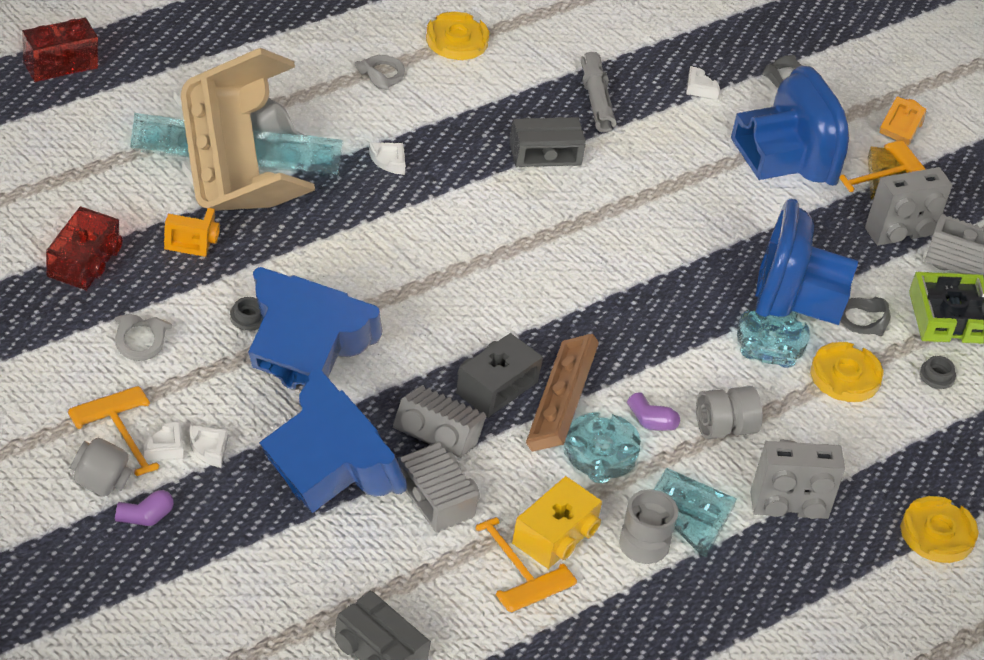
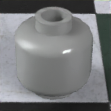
M95 438L91 443L84 441L70 466V469L75 471L74 480L77 484L103 497L108 496L114 488L122 491L132 472V469L126 467L129 460L128 453L102 438Z

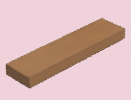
M594 334L562 341L526 440V444L532 452L564 445L599 344Z

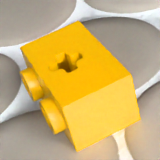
M565 476L517 517L512 544L549 569L558 560H566L573 553L577 543L584 537L589 539L595 534L601 524L599 514L602 501Z

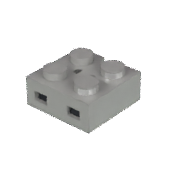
M940 167L881 177L865 229L877 246L900 242L906 236L915 239L933 235L939 217L943 214L953 184Z
M765 441L750 490L753 515L779 517L785 516L787 512L797 513V517L828 519L845 471L841 445Z

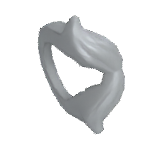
M376 55L361 62H355V66L361 74L368 73L372 83L378 88L389 90L390 86L399 83L405 74L402 62L388 55ZM380 64L391 65L398 73L394 77L387 78L374 67Z
M133 314L117 316L114 318L119 324L115 336L116 347L120 354L134 361L151 359L161 351L165 331L172 328V324L157 317L143 320L141 317ZM146 326L151 328L155 340L149 349L133 351L126 346L124 337L132 327Z

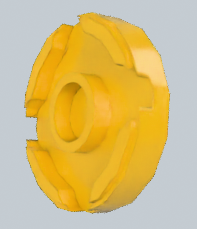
M455 11L442 13L436 16V20H430L427 25L426 42L429 48L438 55L448 59H473L482 55L488 48L489 30L486 24L481 20L480 23L473 20V16L468 13Z
M832 342L822 346L813 358L810 374L814 384L823 393L845 402H862L872 398L878 392L884 370L878 358L871 351L865 348L862 351L853 348L854 344L849 342Z
M926 496L916 499L904 513L900 524L902 537L909 548L926 559L941 563H953L963 560L973 551L979 534L977 522L969 510L962 505L959 509L951 504L952 500L945 497Z

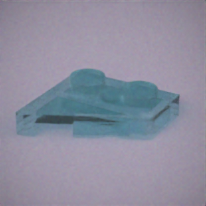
M666 468L653 490L669 495L676 502L678 518L675 530L701 556L707 557L731 515L737 498Z

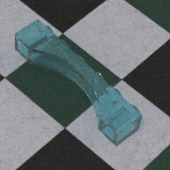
M134 113L130 148L139 152L189 158L184 120ZM253 131L258 167L339 178L343 140Z

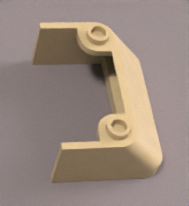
M258 48L191 77L183 85L181 90L182 111L195 198L201 207L213 208L215 211L270 208L315 191L313 183L283 173L265 172L259 174L250 113L261 109L266 104L269 98L268 79L295 68L293 60L263 48Z

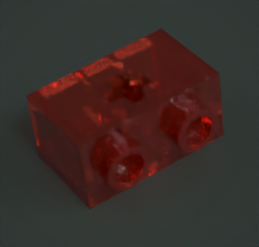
M86 17L22 30L23 63L34 82L98 68V36Z
M80 206L46 250L47 277L87 290L95 278L99 279L102 276L106 263L111 256H116L121 249L123 238L119 235V219Z

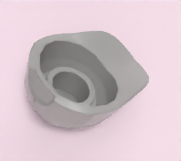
M268 98L266 104L261 109L251 113L253 133L271 144L284 143L295 137H305L304 134L294 128L286 109Z

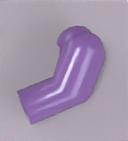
M641 392L634 393L627 400L628 406L645 429L672 431L680 424V416L676 411L666 406L650 405Z
M158 490L150 494L139 504L118 502L115 521L153 526L172 510L174 505L173 497L168 491Z

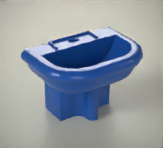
M801 65L794 69L780 83L773 107L736 114L731 140L758 180L799 173L811 182H826L831 186H835L839 182L848 150L849 129L845 111L827 83L814 68Z
M791 198L784 203L759 269L755 294L757 296L755 311L763 317L769 315L785 317L793 311L839 325L850 298L851 284L858 266V260L813 247V219L805 210L799 208V203L796 199Z
M258 267L253 271L256 297L263 321L248 351L252 368L278 377L285 387L295 389L297 384L305 386L310 381V372L316 369L323 371L329 377L338 356L352 357L359 355L368 346L380 341L383 331L380 311L377 306L349 297L348 293L295 275L290 277L263 267Z
M319 369L310 372V381L300 392L299 402L302 411L259 442L268 460L286 481L293 494L299 501L302 500L312 513L353 482L364 493L374 497L384 496L390 492L402 494L407 490V482L397 459L381 439L378 430L343 390L339 391L323 371Z

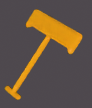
M903 140L885 144L884 148L891 152L901 166L850 180L845 175H840L839 179L849 192H853L855 188L852 185L902 171L909 173L925 170V167Z
M135 386L68 410V415L77 429H81L87 423L110 416L141 468L135 469L134 474L136 476L159 469L160 465L157 462L148 465L117 414L138 406H149L150 401L141 387Z
M497 517L476 525L478 532L484 529L489 531L527 581L507 591L499 590L496 592L497 598L507 611H517L576 585L577 579L565 564H560L558 569L534 579L494 527V525L499 524Z

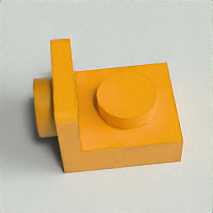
M897 96L880 127L879 133L897 141L903 140L909 146L917 129L922 127L924 123L926 108L922 107L915 100L903 99Z
M207 208L204 220L168 213L165 221L164 249L206 257L210 244L217 243L220 232V223L215 222V209Z

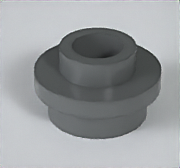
M243 297L235 302L230 310V320L234 326L248 331L259 329L263 318L257 298Z
M932 356L922 364L920 377L932 388L946 389L955 382V366L946 357Z

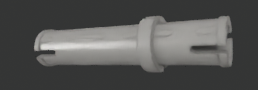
M587 52L584 54L585 57L582 56L580 60L584 71L583 85L589 93L596 129L600 132H609L612 130V127H616V120L607 89L609 79L607 73L603 71L600 55L597 52Z

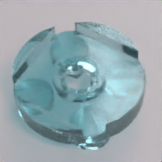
M748 309L742 314L737 328V340L741 345L740 352L747 359H757L761 362L780 365L784 368L793 367L797 359L803 356L810 338L809 327L806 322L803 326L797 320L798 314L794 311L785 317L772 315L763 317L758 315L756 311L749 313ZM769 332H776V336L769 335Z
M600 412L587 413L576 418L570 425L563 449L570 463L579 471L587 474L590 480L596 483H606L610 478H618L632 471L640 455L641 440L636 428L620 416L612 414V418L608 419L599 418ZM596 442L601 445L609 444L610 446L607 449L600 448L596 445Z

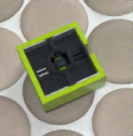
M915 272L909 294L921 340L950 342L951 338H959L962 343L984 344L983 275Z

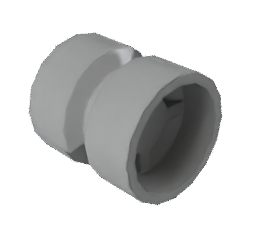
M753 386L730 388L727 393L723 389L701 391L696 400V416L700 432L705 439L723 438L727 434H731V431L737 436L758 433L762 426L763 413L757 390Z
M649 489L641 490L633 494L629 499L619 545L622 552L631 560L643 564H652L661 561L668 554L672 533L678 518V507L669 495L661 491Z

